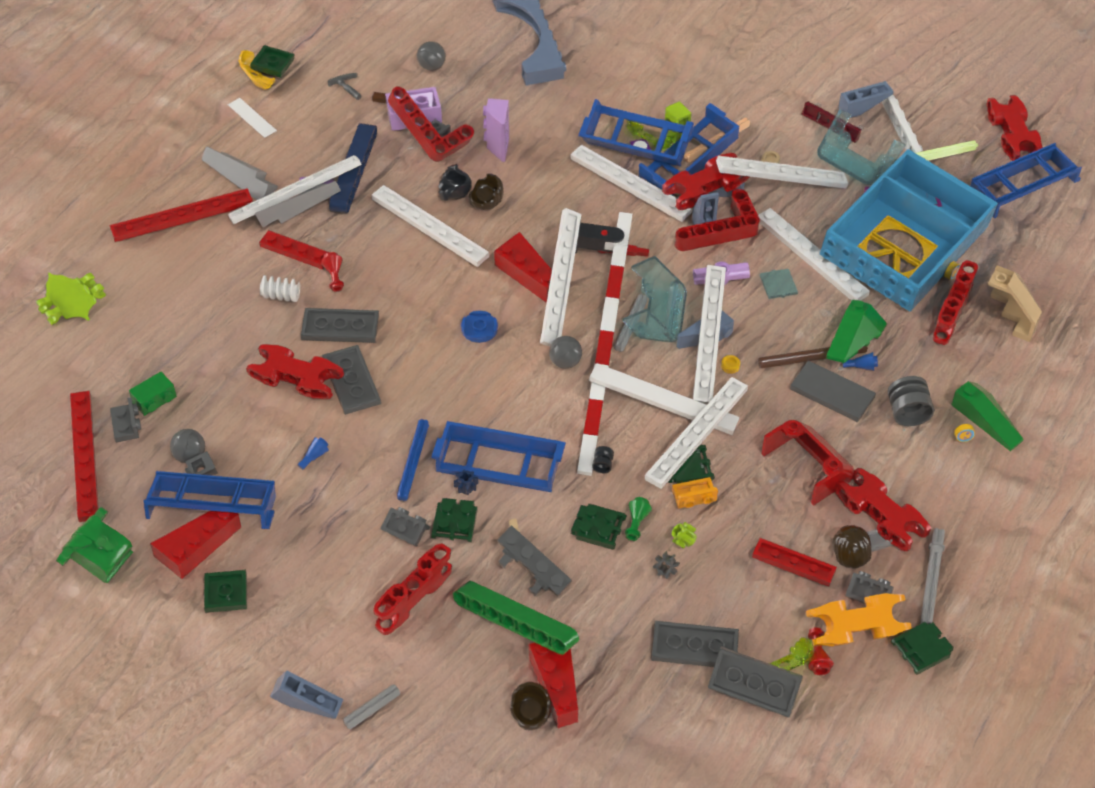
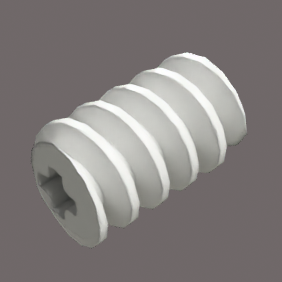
M264 275L260 284V296L263 295L264 299L270 297L272 300L277 298L280 301L284 299L287 302L290 300L297 302L300 295V282L296 285L295 279H292L289 284L288 278H285L284 282L281 283L280 277L274 282L273 276L267 281V277Z

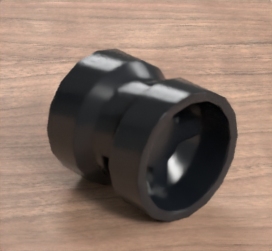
M607 446L597 447L594 453L595 459L593 460L592 468L598 473H609L612 469L611 461L614 458V451Z

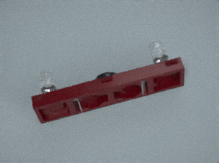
M807 101L802 111L803 116L854 143L859 140L860 134L864 130L863 125H858L857 127L822 109V105L819 102L813 104Z

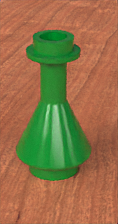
M636 497L628 504L632 523L631 527L625 530L626 538L631 541H636L640 538L641 533L638 531L640 522L652 511L649 501L643 497Z

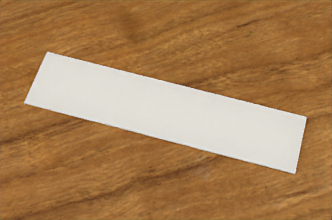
M241 98L227 104L264 138L277 131Z

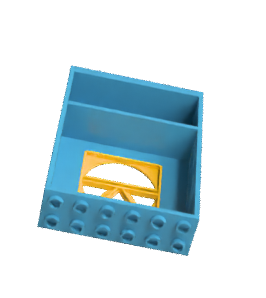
M907 149L827 230L819 255L911 312L944 276L948 265L953 261L956 262L988 228L998 202ZM936 198L941 201L942 207L935 205L937 204ZM894 229L911 234L922 246V261L877 233ZM871 239L885 249L867 252V244ZM893 253L892 268L876 259V257ZM900 258L912 264L915 268L901 273Z

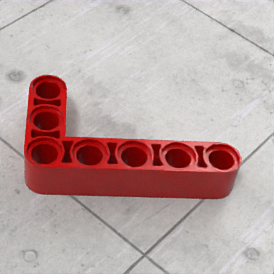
M397 86L392 89L388 98L389 105L433 161H442L466 146L472 139L474 129L468 124H464L446 136L441 137L403 87Z
M735 189L732 192L730 207L735 217L679 228L675 236L676 249L679 251H689L756 236L760 219L748 193L743 189Z

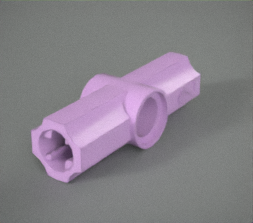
M717 262L714 265L726 267L724 285L730 280L750 277L748 263L729 265L726 262ZM706 268L693 269L694 283L696 285L705 284Z

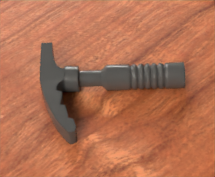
M357 73L344 74L328 80L329 87L338 84L343 86L357 100L362 97L359 92L344 81L357 78Z

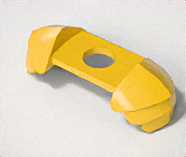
M248 50L241 51L238 60L241 69L244 70L257 87L261 89L270 88L275 82V78L265 77L259 71L250 69V63L255 58L254 53Z

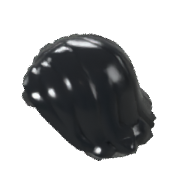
M458 164L449 166L442 175V180L439 181L438 186L439 197L442 201H447L448 199L465 198L469 193L472 181L467 173L458 168Z

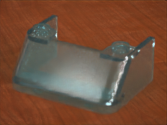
M839 109L818 147L817 154L820 159L866 185H873L898 159L906 144L894 140L886 154L879 156L875 163L848 149L851 136L843 129L851 114Z
M653 256L631 266V269L642 279L641 291L649 298L648 309L623 318V322L641 339L675 342L677 341L678 334L682 332L687 291L684 284L656 256Z

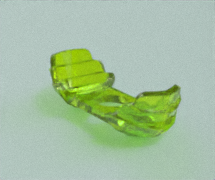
M626 120L627 124L625 126L633 136L637 135L649 141L656 148L659 138L644 131V126L640 123ZM674 135L666 136L662 149L670 148L675 137Z
M805 637L800 638L794 647H790L791 654L770 664L779 667L782 663H790L786 667H780L788 671L804 665L813 655L811 640Z

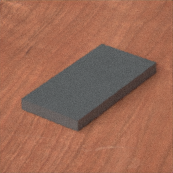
M305 308L301 340L376 343L379 310Z
M358 345L322 355V358L328 359L343 368V378L331 379V382L345 415L381 404L380 396Z
M809 360L790 385V390L856 422L860 420L876 395L875 392Z
M655 621L651 661L714 667L721 646L738 652L739 629Z
M721 646L708 688L790 718L803 676Z

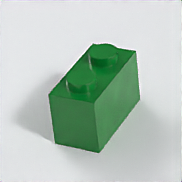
M162 371L129 390L133 404L137 403L138 410L144 416L177 397L174 384Z

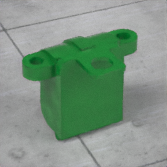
M100 507L94 515L90 516L82 526L76 529L71 536L72 538L62 548L63 551L56 559V562L64 566L71 558L101 581L108 583L132 555V544L125 536L102 522L107 516L108 511Z

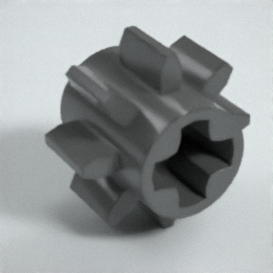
M665 551L663 558L659 555L655 558L658 563L654 564L653 568H657L658 576L665 575L666 579H668L670 572L673 575L678 572L674 567H677L680 562H676L675 554L671 556Z

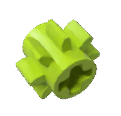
M686 522L683 525L677 524L672 530V536L674 537L672 542L683 549L685 546H692L697 538V535L694 533L696 528Z

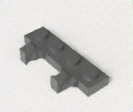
M512 525L497 540L504 547L502 551L504 556L499 560V564L504 569H506L508 563L515 560L523 564L535 575V585L529 588V591L534 596L542 589L545 591L550 589L559 596L572 582V579Z

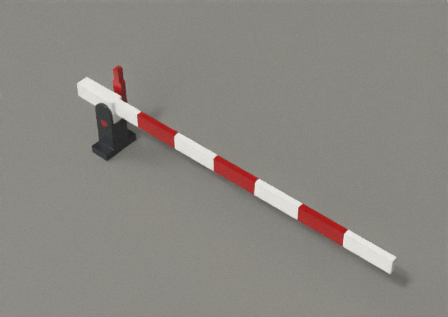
M619 212L617 227L581 223L580 220L575 251L577 253L578 248L597 250L600 253H613L595 365L598 363L608 368L626 255L649 256V249L628 245L632 214ZM593 382L591 384L577 474L592 476L593 471L592 464L595 458L594 453L606 388Z

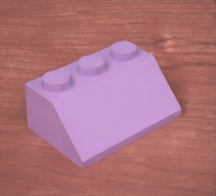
M436 87L407 91L430 122L436 119L442 123L441 105ZM390 93L385 94L392 131L408 129L389 105L388 98Z
M488 99L487 106L484 105L483 116H486L483 128L486 129L484 131V141H487V149L502 162H505L509 143V100Z

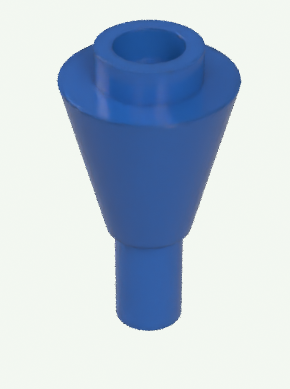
M872 352L843 363V368L855 367L875 371L874 367H878L877 356H873Z
M315 437L305 457L299 462V468L304 470L311 461L328 452L327 446L329 444L320 437L318 439Z

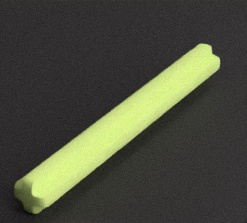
M972 140L921 151L916 154L929 161L974 151L978 147V143Z

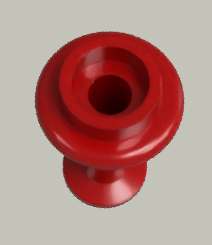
M329 252L324 255L321 264L331 274L332 282L329 284L330 289L334 292H339L344 286L343 281H340L338 276L343 259L336 252Z
M814 627L809 630L808 638L813 640L824 636L825 633L821 628ZM814 646L808 667L815 675H826L831 671L830 669L833 667L834 662L822 646Z

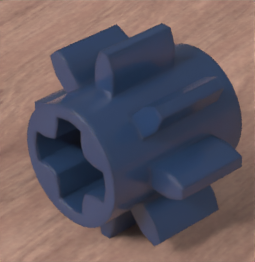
M463 470L459 474H455L454 487H458L459 494L469 495L472 491L477 490L478 477H474V471Z

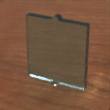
M789 269L760 273L768 299L785 298V296L798 294Z

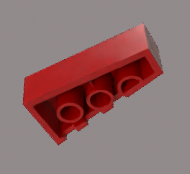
M518 232L494 251L495 266L547 303L552 269L525 237Z
M208 511L151 542L153 555L178 577L183 579L241 528L239 514L234 512Z
M535 642L530 643L529 659L539 684L548 691L551 702V714L557 729L577 723L578 703L571 649L565 654H558Z

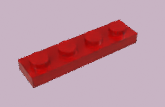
M270 230L259 241L262 248L322 270L324 267L321 261L324 255L329 253Z
M762 538L759 539L752 554L754 559L828 587L837 569L834 565Z

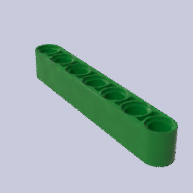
M473 581L466 582L453 593V598L460 607L558 654H565L579 642V635L572 627Z

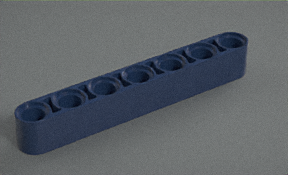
M358 124L346 159L355 155L360 160L361 165L339 175L337 184L341 191L331 196L330 211L349 213L377 136L376 125Z

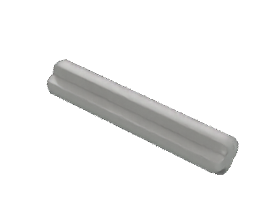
M395 684L389 686L343 719L345 726L348 729H352L400 695L398 687Z

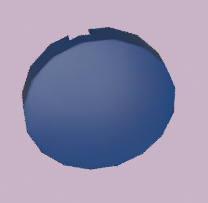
M473 311L462 319V334L471 342H487L497 334V319L487 311Z

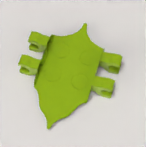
M48 273L46 297L37 300L36 304L39 306L38 310L42 314L45 313L47 315V321L51 325L57 323L61 316L65 319L83 317L89 321L88 312L96 303L95 298L102 299L106 294L103 291L104 287L100 283L96 284L93 280L95 277L92 273H88L80 279H71L63 275Z

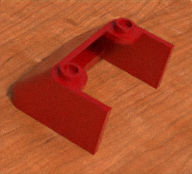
M789 420L764 435L761 453L763 456H766L794 438L823 466V471L827 477L814 485L811 500L813 506L834 493L835 484L838 481H844L848 484L853 480V466L811 426L797 420Z

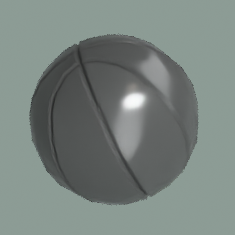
M425 42L417 51V61L426 70H437L445 62L446 53L437 42Z
M561 336L552 342L549 356L552 363L557 367L569 369L576 366L581 360L582 347L575 338Z
M193 429L178 431L170 442L171 453L176 460L186 463L185 461L204 453L205 441L203 436Z

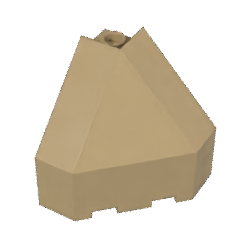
M996 265L995 271L988 282L989 286L994 287L990 297L1006 303L1001 314L1002 317L1017 322L1012 336L1030 342L1036 331L1042 311L1020 274Z

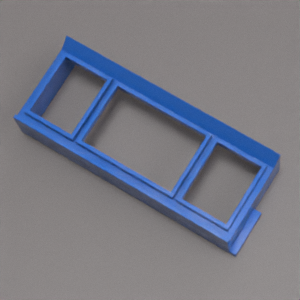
M595 99L589 117L584 118L578 136L582 137L588 144L681 167L690 136L695 129L693 128L694 123L687 121L686 125H681L603 106L598 99ZM601 114L619 118L611 140L593 136ZM624 120L661 128L662 132L655 151L617 142ZM668 130L682 133L674 156L661 153Z
M712 103L706 106L705 117L693 127L695 130L689 139L691 141L694 138L708 148L704 154L685 169L691 175L703 170L708 160L720 155L739 137V125L725 117L726 113ZM710 123L725 133L715 144L699 135ZM680 139L664 153L675 155ZM656 160L648 167L643 163L639 164V177L644 178L661 190L666 180L655 173V171L661 166L673 175L680 171L668 163Z
M1053 143L972 178L970 186L998 202L993 214V218H997L1000 206L1066 177H1069L1074 183L1080 181L1079 175L1082 167H1077L1056 146V143ZM1051 160L1061 171L1056 172L1046 161ZM1039 164L1050 174L1020 189H1017L1007 179ZM1001 181L1011 192L996 198L986 187Z
M447 421L442 438H437L432 458L436 459V472L455 475L463 470L474 471V477H478L479 480L552 492L559 462L562 460L566 442ZM450 441L472 444L466 466L444 462ZM479 446L526 454L520 476L474 468L473 463ZM532 455L553 459L548 481L526 477Z
M156 471V476L147 498L143 500L146 519H150L155 506L261 515L262 529H270L275 510H272L276 499L275 481ZM161 491L177 492L175 498L159 497ZM185 493L231 496L233 499L231 503L183 499ZM241 497L263 499L261 506L238 504Z

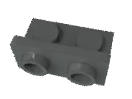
M132 397L128 398V405L110 408L116 443L139 438L138 430H142L140 419H136V415H139L137 403L133 404Z
M391 507L380 529L417 547L425 530L430 529V526L426 524L427 520L418 515L413 518L408 515L409 511L398 507L397 510Z
M859 571V573H853L845 596L865 603V597L885 593L891 594L894 587L890 586L891 582L879 578L877 581L871 579L870 574Z

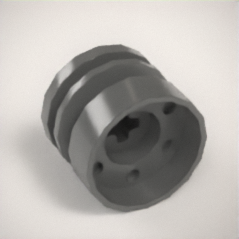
M906 376L894 381L888 387L887 393L892 406L893 416L899 425L907 427L917 426L927 422L934 415L935 410L928 384L922 377Z

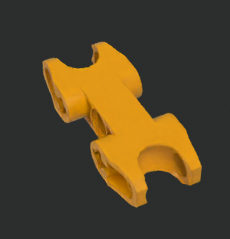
M885 593L864 598L866 607L847 610L845 600L829 602L820 607L807 610V617L821 618L826 624L824 636L813 639V646L833 647L853 643V632L871 630L875 640L888 638L902 631L912 629L911 623L898 622L892 615L894 604L905 601V595Z

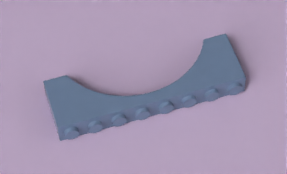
M493 0L497 12L510 14L522 19L535 30L540 42L535 52L521 62L522 77L525 85L564 79L566 63L562 62L561 51L557 50V42L553 40L552 30H549L548 20L544 19V11L540 9L539 0Z

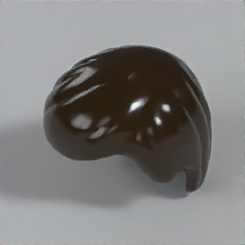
M491 173L487 174L483 179H478L474 189L469 193L470 203L475 208L481 210H489L496 207L502 201L504 194L501 179Z
M846 525L837 531L832 544L838 563L846 568L853 569L866 565L872 556L871 541L866 530L855 525Z
M525 682L513 691L510 710L512 717L518 722L520 727L533 731L542 727L550 717V697L548 691L539 683Z

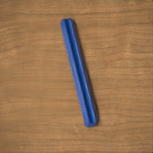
M420 419L418 421L397 492L398 500L406 501L408 499L428 431V420Z

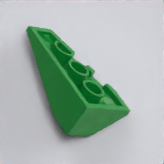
M852 299L831 343L826 359L845 363L855 356L860 348L863 346L867 347L872 339H878L882 335L887 323L870 303Z
M968 381L955 391L951 405L1011 452L1023 442V437L993 395L982 386Z

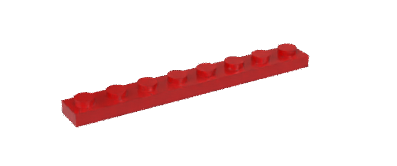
M248 188L112 224L110 229L114 241L118 242L236 210L252 203L253 200Z
M90 391L70 393L77 517L79 522H85L99 509Z

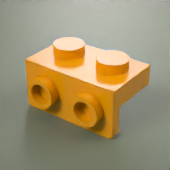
M710 477L672 485V492L678 509L691 508L694 505L710 504L717 501L718 489L713 486Z

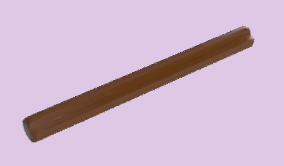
M863 346L858 350L857 354L866 353L868 347ZM830 347L760 357L758 365L762 369L808 362V360L826 359Z

